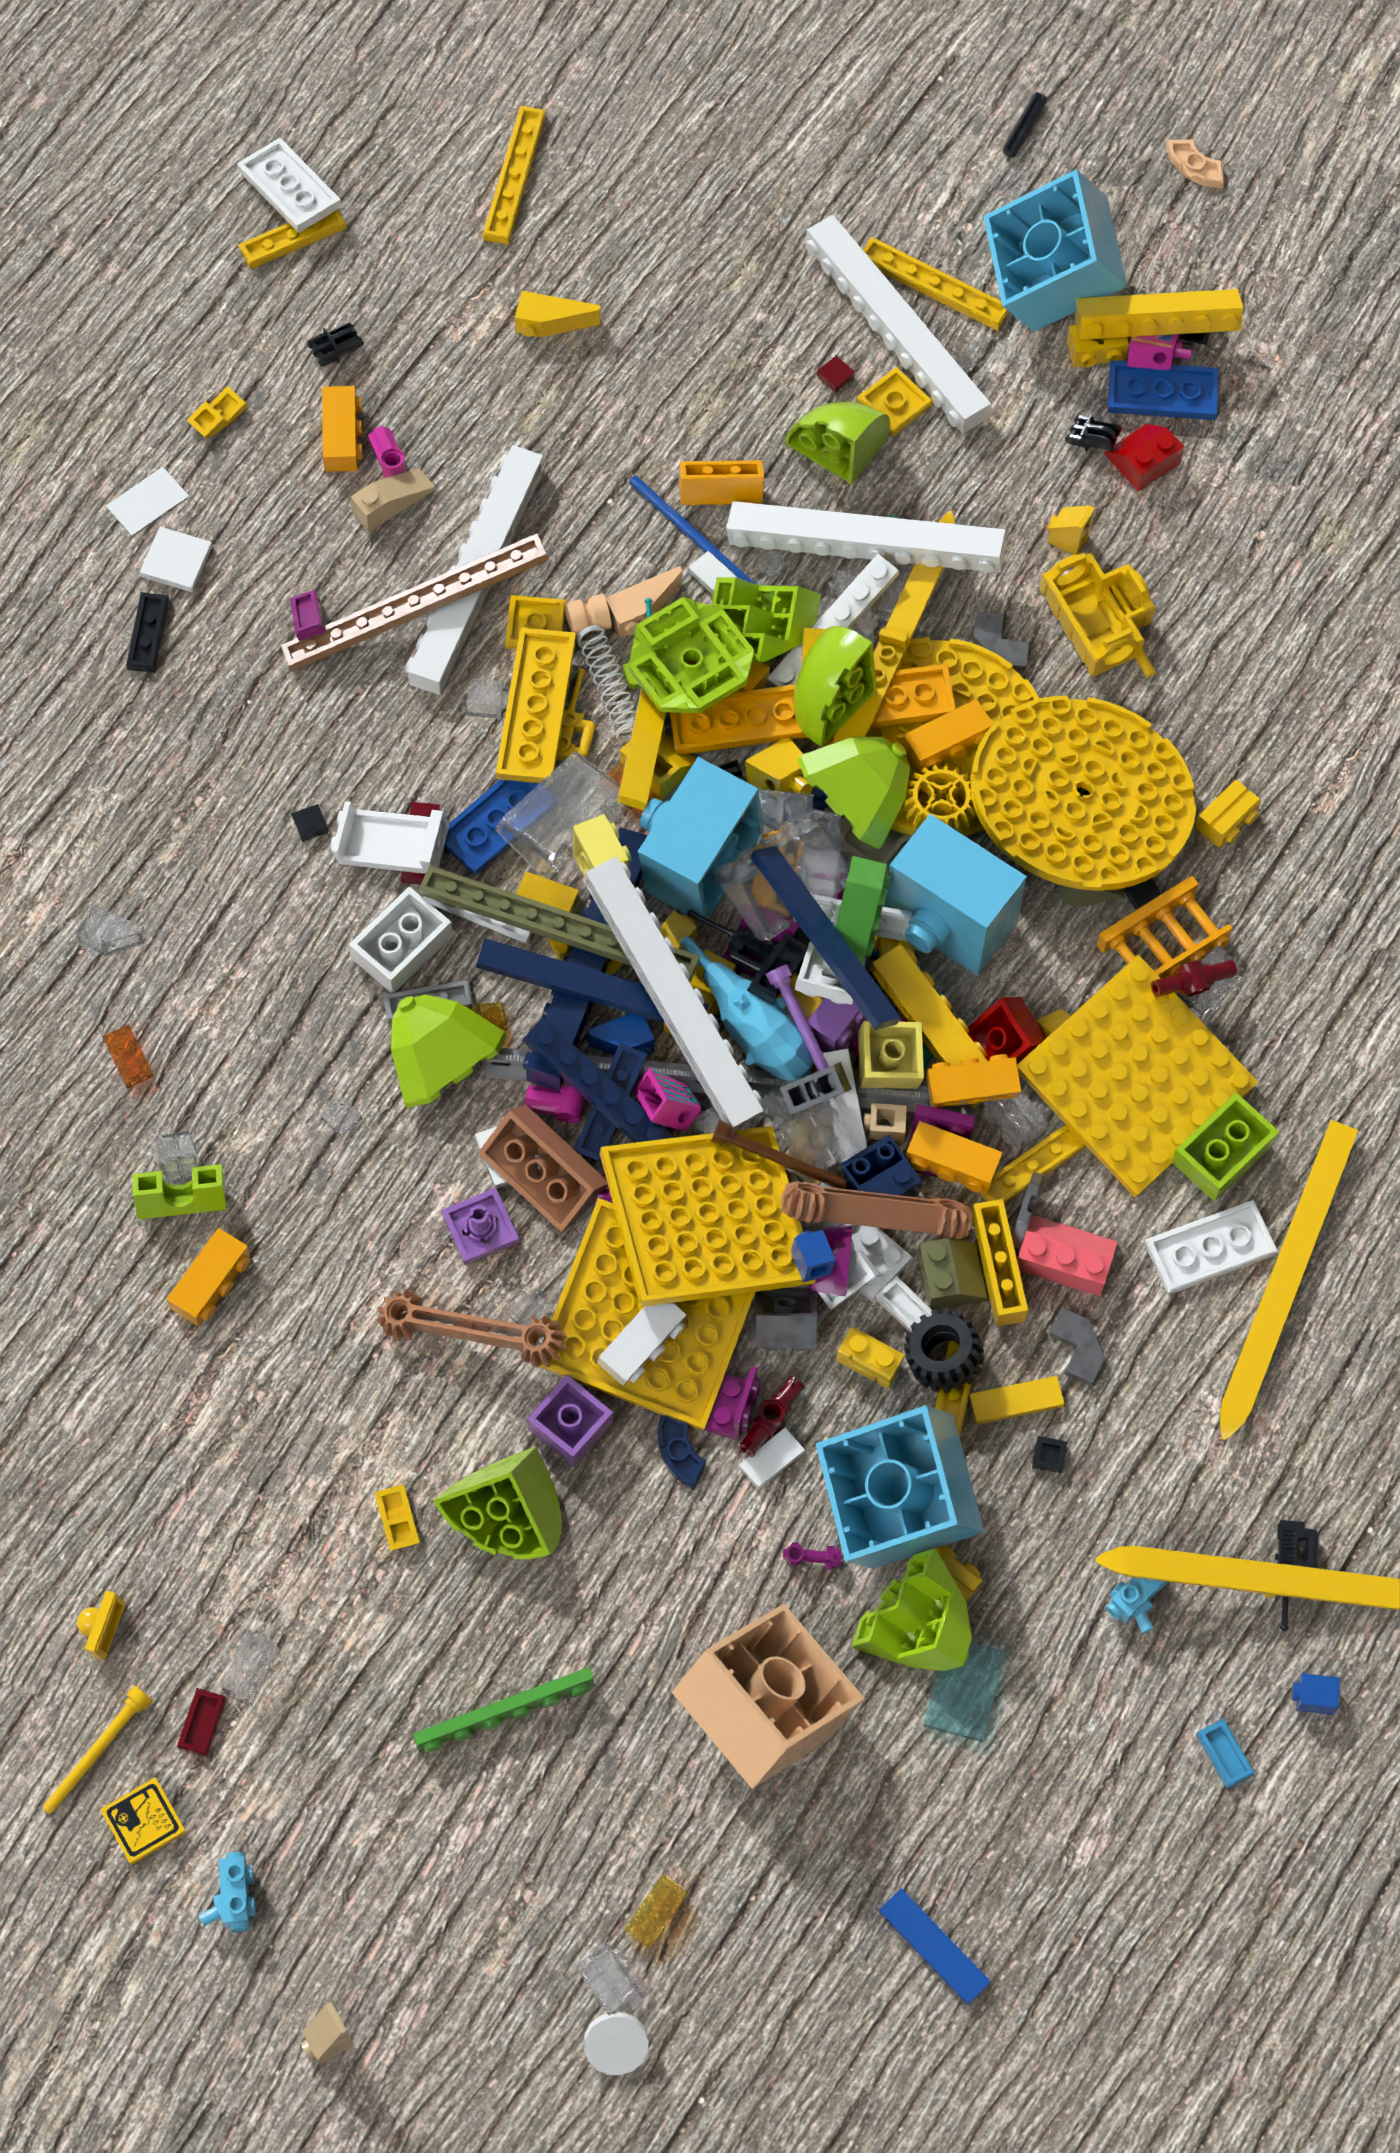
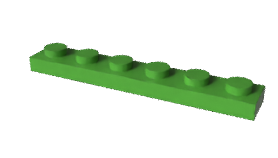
M590 1667L413 1733L418 1752L423 1750L426 1753L437 1751L444 1746V1742L455 1739L456 1742L466 1740L473 1736V1731L484 1728L486 1731L492 1730L502 1725V1720L514 1717V1719L526 1717L532 1713L531 1709L541 1705L544 1708L555 1706L561 1702L560 1698L570 1694L573 1697L586 1694L590 1691L589 1687L594 1686V1678Z

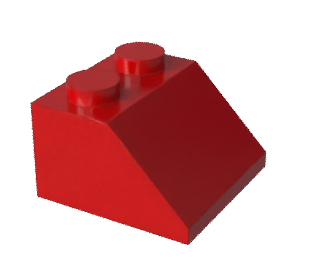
M1146 423L1116 443L1112 451H1104V455L1139 492L1180 465L1184 446L1168 428Z
M1002 997L968 1026L969 1033H967L974 1043L977 1041L984 1048L987 1061H990L992 1056L1007 1054L1008 1058L1016 1057L1017 1065L1046 1039V1036L1021 997Z

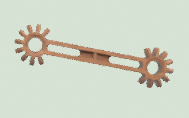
M794 1181L786 1184L781 1198V1211L787 1214L789 1218L806 1221L807 1223L825 1221L937 1234L940 1237L956 1239L968 1236L973 1223V1210L966 1206L965 1203L957 1202L956 1199L950 1200L938 1197L925 1199L822 1187L815 1185V1183H807L806 1181Z
M405 1289L403 1294L394 1290L393 1298L384 1297L386 1305L377 1307L378 1312L381 1314L377 1319L378 1324L383 1327V1332L387 1336H392L396 1341H401L403 1337L412 1341L413 1332L420 1331L522 1351L520 1358L525 1363L530 1362L536 1368L541 1363L546 1367H550V1359L560 1360L558 1351L567 1350L566 1345L562 1342L567 1337L566 1333L560 1330L561 1325L556 1320L551 1322V1319L543 1315L540 1321L537 1317L532 1316L531 1324L528 1326L424 1307L422 1306L423 1299L418 1294L414 1295L407 1289ZM408 1311L403 1319L398 1320L402 1312ZM424 1319L433 1320V1321H439V1322H444V1323H449V1324H454V1326H453V1325H448V1324H442V1323L432 1322V1321H427V1320H424ZM489 1331H491V1332H496V1333L507 1334V1335H512V1336H517V1337H519V1338L511 1337V1336H505V1335H500V1334H495V1333H490ZM542 1337H546L545 1342L541 1346L536 1347L537 1341Z

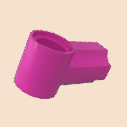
M380 426L373 429L368 435V440L381 466L383 478L407 472L404 453L399 449L390 427Z
M529 1085L525 1104L534 1113L553 1115L562 1122L578 1123L581 1120L585 1098L572 1086H562L559 1091L552 1088Z

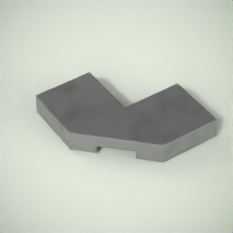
M976 611L973 641L978 646L984 647L1010 662L1014 670L1026 671L1029 642L1001 639L1004 614Z
M1037 1172L1032 1174L1012 1236L1014 1248L1020 1249L1022 1247L1043 1183V1174Z
M1062 1307L1049 1336L1076 1348L1064 1374L1092 1387L1104 1362V1354L1090 1320Z

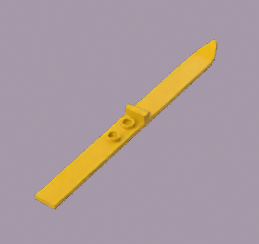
M949 510L938 523L955 524L953 512ZM924 564L914 565L886 627L880 630L879 643L873 653L877 691L837 731L832 744L851 737H867L944 567H928Z
M1330 1120L1223 1397L1220 1409V1434L1222 1440L1230 1438L1244 1424L1253 1408L1359 1131L1355 1128Z
M1140 1546L1117 1547L1095 1558L1096 1563L1117 1574L1133 1578L1262 1593L1267 1598H1274L1276 1595L1400 1610V1579Z

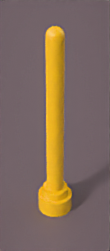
M135 1685L126 1694L128 1698L124 1701L126 1703L124 1708L44 1803L43 1810L46 1813L51 1814L57 1809L136 1712L139 1714L142 1709L145 1711L153 1700Z

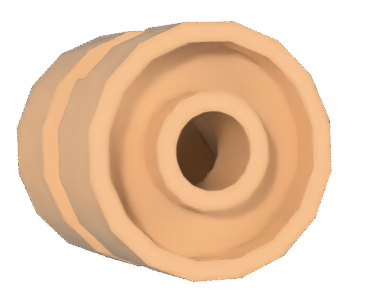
M603 593L587 598L586 603L581 599L565 602V612L570 632H575L576 637L581 630L589 626L599 625L604 630L612 628L608 605Z

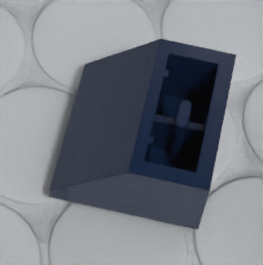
M890 1135L840 1163V1168L847 1181L849 1190L916 1197L920 1193L921 1178Z

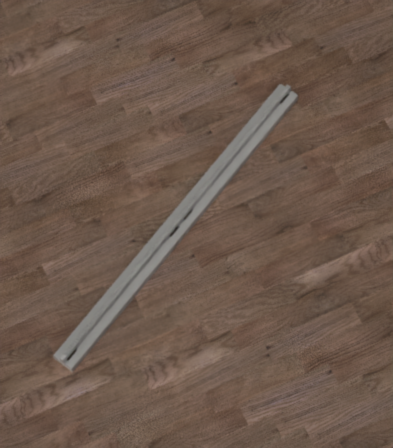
M501 1048L499 1053L489 1061L486 1059L485 1078L526 1081V1069H523V1062L526 1053H532L533 1050ZM585 1055L607 1074L613 1058ZM645 1061L632 1090L634 1091L648 1068H652L686 1084L695 1097L708 1098L701 1084L696 1083L698 1079L688 1064ZM493 1062L510 1063V1066L494 1065ZM746 1070L749 1077L747 1082L752 1091L756 1090L759 1093L763 1103L787 1105L780 1087L793 1081L779 1079L765 1071ZM564 1080L562 1085H570V1084H569L567 1081ZM854 1080L860 1112L870 1113L871 1103L907 1105L906 1116L914 1117L917 1104L931 1107L928 1104V1101L930 1102L928 1086H919L918 1089L860 1088V1080ZM828 1100L811 1107L829 1109ZM951 1106V1107H943V1108H939V1109H944V1110L952 1111V1106Z

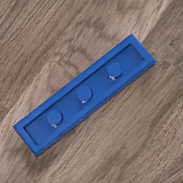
M902 1888L879 1909L878 1912L967 2006L991 1983Z

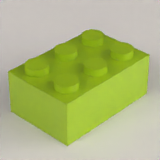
M1235 1093L1175 1150L1172 1161L1182 1173L1215 1202L1275 1144L1279 1131L1238 1093Z

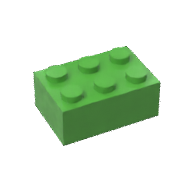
M853 856L835 928L863 965L865 956L871 957L890 876L885 875L887 864Z

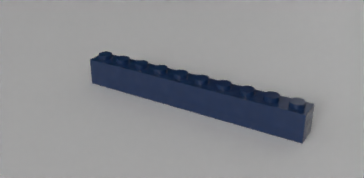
M620 827L618 830V840L621 846L625 845L630 852L632 861L629 862L631 878L629 879L634 888L639 886L643 876L638 850L648 835ZM589 893V900L591 902L589 907L583 908L581 916L608 925ZM571 945L572 951L570 955L565 954L563 958L565 962L602 973L606 972L610 962L609 958ZM552 990L551 995L554 997L551 1004L546 1003L542 1017L577 1047L594 1002ZM534 1051L532 1053L527 1052L523 1062V1069H526V1081L560 1091L564 1079Z

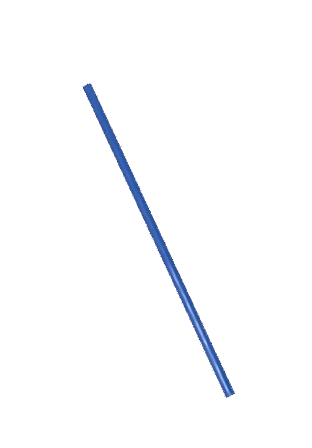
M637 475L630 479L629 484L705 553L709 551L739 579L756 584Z

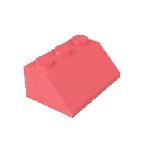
M1032 1215L1017 1259L1019 1271L1101 1296L1118 1241Z

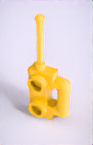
M583 668L577 671L578 677L570 706L564 711L557 760L570 763L573 762L574 758L585 759L588 757L596 728L594 722L584 720V714L575 712V705L583 676L586 674ZM575 731H583L579 747L576 744H572Z

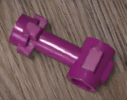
M792 1542L787 1549H783L782 1558L786 1560L790 1567H797L802 1561L824 1563L825 1569L833 1570L834 1568H840L841 1549H835V1546H827L826 1551L806 1550L799 1543Z

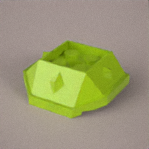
M682 597L636 624L629 660V671L660 712L701 713L747 685L754 659V649L722 608L698 603L693 599ZM695 661L697 664L688 665L686 662Z

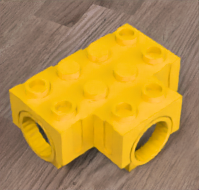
M1090 552L1086 555L1082 553L1068 556L1055 564L1050 571L1042 573L1039 590L1043 597L1047 599L1048 605L1055 617L1059 619L1067 637L1073 642L1074 648L1082 662L1088 667L1087 670L1091 677L1131 661L1142 654L1145 640L1137 628L1152 623L1156 607L1151 601L1146 582L1133 567L1126 564L1104 574ZM1076 566L1072 571L1061 576L1062 573Z

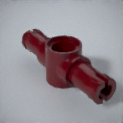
M1201 960L1193 961L1177 968V971L1172 976L1153 980L1151 982L1152 993L1156 998L1175 992L1185 993L1187 997L1195 996L1210 990L1216 981L1235 977L1237 975V968L1233 960L1213 965L1203 964Z
M789 1376L787 1382L777 1395H772L771 1398L764 1400L760 1404L758 1416L751 1424L752 1429L738 1445L740 1451L745 1453L748 1450L747 1456L754 1457L766 1438H771L772 1435L778 1434L783 1429L785 1418L792 1410V1403L805 1388L800 1380L795 1384L796 1378ZM768 1413L776 1414L779 1418L776 1420H769L765 1417V1415Z

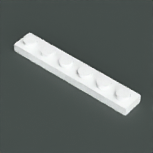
M877 554L812 628L827 629L831 626H841L851 629L900 574L899 570ZM802 643L793 648L767 678L775 687L796 684L801 669Z

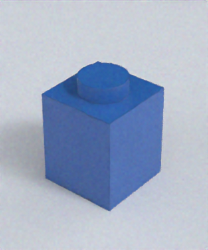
M823 1230L816 1232L805 1231L794 1237L791 1255L802 1281L807 1282L831 1275L836 1260Z
M1302 1673L1298 1682H1293L1291 1699L1296 1701V1711L1334 1715L1338 1709L1340 1677Z

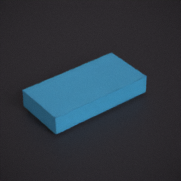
M1224 1718L1195 1734L1226 1790L1254 1776V1770Z

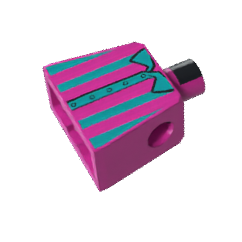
M648 1068L634 1089L636 1096L653 1123L685 1131L693 1121L701 1122L706 1115V1107L698 1103L686 1084L652 1068Z

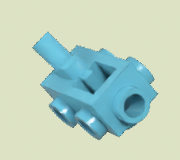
M1132 1578L1127 1584L1122 1581L1110 1593L1113 1598L1105 1608L1114 1619H1121L1125 1624L1135 1617L1142 1634L1153 1630L1147 1612L1154 1606L1150 1600L1168 1582Z
M231 1852L226 1854V1858L219 1859L220 1894L214 1896L215 1907L198 1916L204 1927L222 1918L224 1927L230 1928L231 1932H245L250 1930V1917L256 1916L255 1898L249 1897V1885L254 1884L253 1865H247L245 1852Z

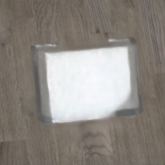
M575 751L506 813L497 824L495 830L541 877H545L549 872L554 875L563 867L565 860L571 854L568 850L573 846V826L605 814L607 820L609 818L614 820L624 810L623 806L625 804L617 802L620 783L579 752Z
M796 819L786 821L780 826V831L764 836L759 840L760 844L758 846L742 851L738 855L739 859L733 863H726L717 869L718 873L714 876V879L758 940H771L791 926L788 920H783L791 913L750 858L754 850L777 846L812 896H833L845 888L849 870L825 821H812V819L798 822Z

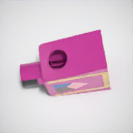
M1180 334L1132 337L1130 342L1127 366L1170 370L1175 357L1191 360L1194 344L1180 341Z

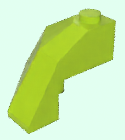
M717 577L712 606L722 608L754 649L753 662H766L802 643L803 628H812L817 621L821 594L800 586H765L736 577Z
M851 737L801 755L798 758V762L806 781L812 787L819 788L828 796L825 802L839 818L843 814L848 818L853 828L851 831L859 840L879 850L883 846L907 796L910 765L906 758V749L899 742H892L885 737Z
M426 994L417 997L409 996L401 1000L392 1018L391 1052L405 1106L410 1108L433 1102L441 1096V1089L452 1081L456 1085L474 1072L472 1069L474 1064L480 1060L487 1059L489 1061L496 1056L507 1037L506 1033L457 1001Z
M930 1549L914 1554L908 1561L907 1571L900 1581L894 1578L882 1592L880 1598L883 1601L874 1612L867 1610L861 1617L851 1647L911 1668L947 1671L962 1667L968 1659V1650L972 1640L967 1603L938 1551Z

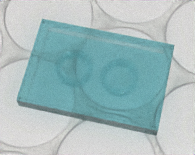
M971 1642L968 1650L969 1656L964 1666L936 1672L923 1727L983 1743L1006 1651Z

